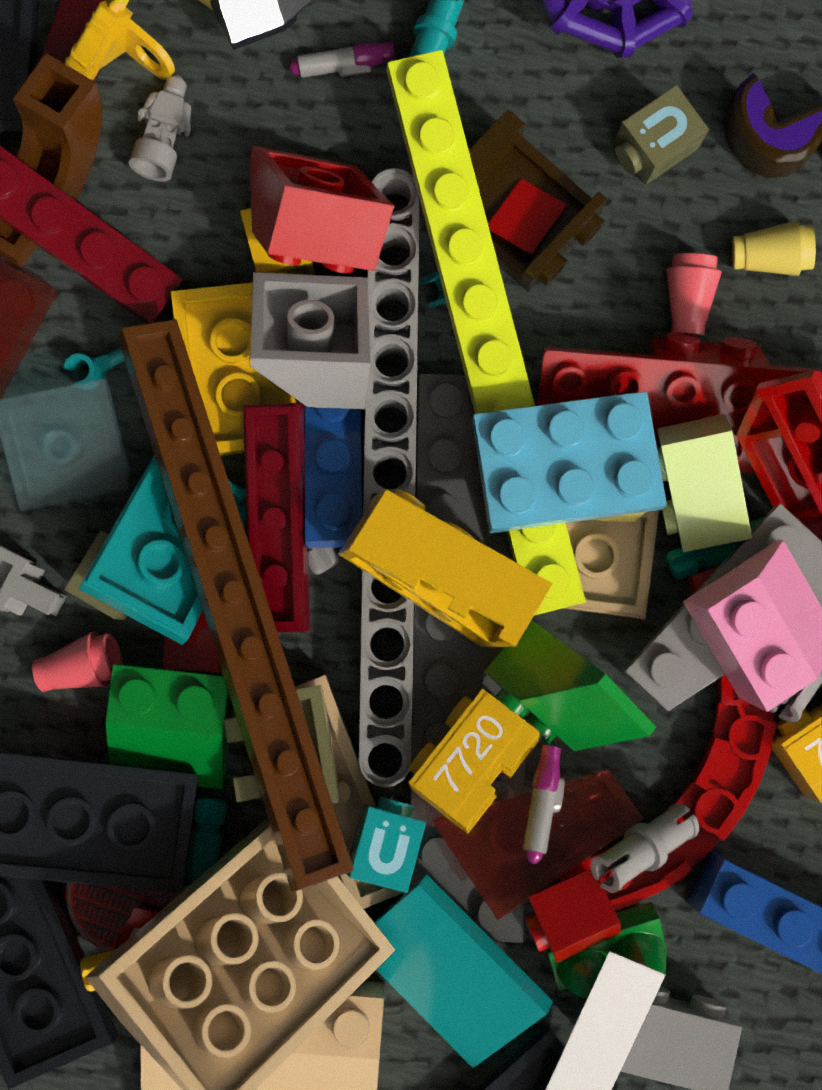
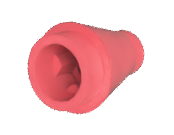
M679 253L673 255L672 267L666 268L672 317L671 333L705 336L707 318L722 271L717 270L718 257L698 253Z
M93 631L46 657L35 659L32 664V674L37 687L42 692L54 689L106 687L111 684L113 664H123L119 645L111 634L99 635Z

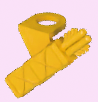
M106 0L100 2L96 10L92 12L90 21L85 24V29L79 40L73 45L70 55L65 59V65L91 80H94L102 67L124 52L160 79L166 80L175 72L174 64L164 48L130 19L133 13L126 7L129 0ZM142 46L148 49L160 64L153 61L143 50Z

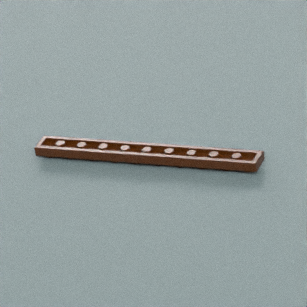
M177 319L122 328L118 340L291 892L351 872L354 869Z

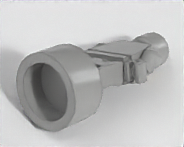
M179 75L167 78L163 91L151 93L143 108L138 111V121L144 119L147 126L143 138L137 139L134 143L129 166L134 172L150 180L168 181L171 179L177 160V153L173 150L177 133L181 134V132H184L186 137L190 135L191 106L184 102L183 97L187 85Z

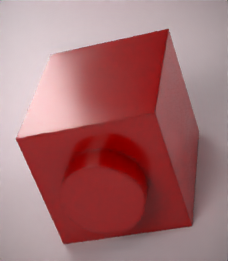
M591 869L529 897L534 914L524 918L538 951L541 952L550 948L556 963L621 934V923L606 891L600 886L602 884L600 879H594Z

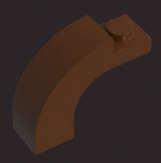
M46 53L13 98L23 124L22 141L17 158L77 201L90 172L98 147L102 124L101 98L96 82ZM0 220V256L23 268L37 246Z

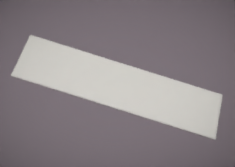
M609 951L546 1090H612L665 974Z

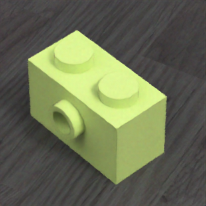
M726 414L657 428L661 447L657 448L662 480L663 482L668 481L672 500L666 501L667 506L662 509L667 535L679 533L683 552L752 539L733 432Z

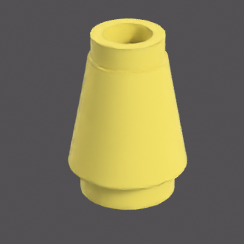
M795 220L746 233L742 236H732L733 270L744 269L747 271L799 276L801 270L814 269L816 244L813 225H800L799 221Z

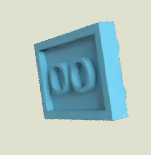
M647 391L473 415L472 425L489 533L662 510L667 506Z

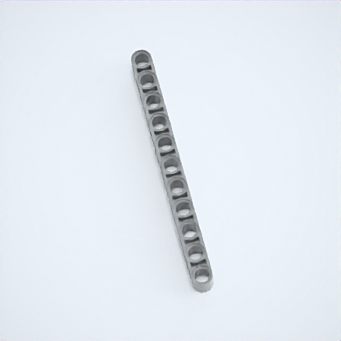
M396 168L384 170L376 175L372 181L385 196L398 194L402 195L409 202L405 208L392 212L381 249L382 252L389 247H398L406 252L408 258L404 263L396 266L386 265L379 258L375 271L368 270L371 364L365 405L363 514L374 496L386 490L374 480L375 471L384 463H396L403 468L406 479L396 489L405 491L415 497L420 199L414 177L405 170ZM395 300L404 304L408 312L400 320L388 321L382 318L377 310L384 302ZM388 354L399 355L407 363V368L399 376H385L376 367L379 359ZM394 408L404 414L407 423L398 432L387 433L378 428L375 418L382 410ZM390 489L389 491L394 493L396 489ZM362 570L359 764L366 780L375 786L390 787L404 780L409 773L411 765L414 603L403 596L395 603L386 604L378 601L372 594L371 589L376 578ZM381 629H394L403 638V651L395 660L382 661L375 657L371 650L372 637ZM379 686H394L402 695V708L393 717H380L373 712L370 706L371 693ZM378 744H392L400 751L402 755L401 765L393 773H378L370 765L369 753Z

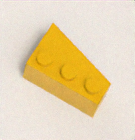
M386 489L374 496L339 552V555L480 647L516 646L553 583L475 540L467 531L447 521L443 522L425 511L426 506L405 491L396 489L392 493Z

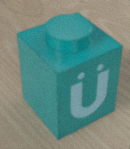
M381 796L378 807L363 804L349 854L354 869L346 873L349 878L408 893L426 825L425 821L411 817L413 805Z

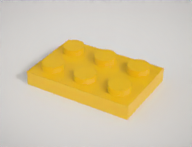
M253 282L171 291L174 320L177 319L220 456L245 453L243 405L297 403L296 398L250 367Z

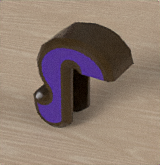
M752 73L737 88L729 102L724 118L725 135L731 150L747 170L765 178L787 177L803 167L817 148L822 149V102L777 122L770 100L757 75Z

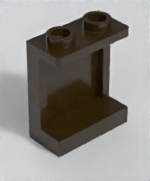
M507 109L469 150L487 223L490 222L521 179L567 204L532 255L490 231L499 267L523 289L529 292L539 280L545 286L549 285L568 263L563 254L576 241L585 246L605 223V220L600 215L607 198L600 192H597L591 198L523 138L522 134L525 123Z

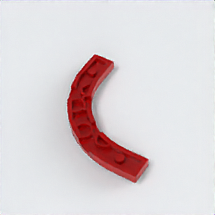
M719 566L687 577L692 594L699 589ZM726 675L716 680L715 717L710 739L702 760L682 793L669 806L671 807L676 803L687 806L690 810L677 819V825L694 814L699 823L698 835L668 854L666 863L654 871L644 870L615 893L606 891L615 911L656 895L692 871V867L703 859L720 840L724 841L745 813L759 787L770 757L777 722L774 721V713L770 710L767 712L741 700ZM618 843L554 866L559 883L591 869L590 863L593 858L605 853ZM613 869L599 878L601 883L613 876L611 873Z

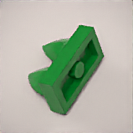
M653 902L617 912V917L621 923V934L556 963L550 948L546 949L558 991L567 988L575 995L587 1000L609 951L665 974L667 951L660 918Z

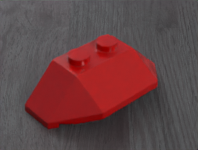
M813 370L760 383L736 436L772 506L781 504L822 541V373Z

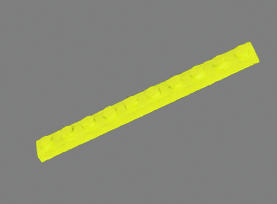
M443 50L387 62L386 72L475 414L535 406ZM566 523L506 531L513 561L553 583L534 616L586 602Z

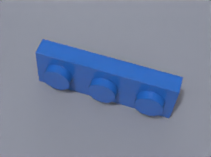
M305 406L306 548L343 547L363 516L362 409Z

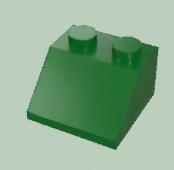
M532 620L517 645L504 647L484 671L501 688L494 697L522 719L529 713L524 720L540 732L539 737L548 745L557 737L570 749L578 751L648 737L657 728L606 673Z
M113 664L106 716L109 764L197 773V787L224 789L229 751L224 720L233 718L234 710L224 675L129 664Z

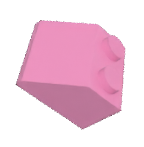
M778 539L683 601L741 700L768 712L818 679L822 671V607L784 540Z

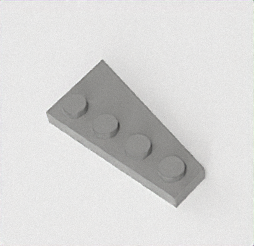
M778 504L751 531L752 539L743 540L695 592L697 593L780 539L784 540L822 607V541L785 507ZM685 605L674 614L622 671L665 711H670L725 675Z

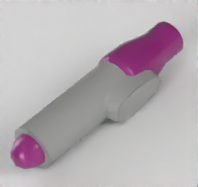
M393 42L381 44L361 43L354 44L352 47L299 55L298 59L290 63L289 70L294 75H301V78L339 72L340 77L369 73L373 66L396 60Z
M542 745L540 760L534 772L533 792L523 850H526V857L532 864L538 863L542 859L543 854L547 853L553 813L560 812L564 795L565 781L560 778L559 766L561 748Z

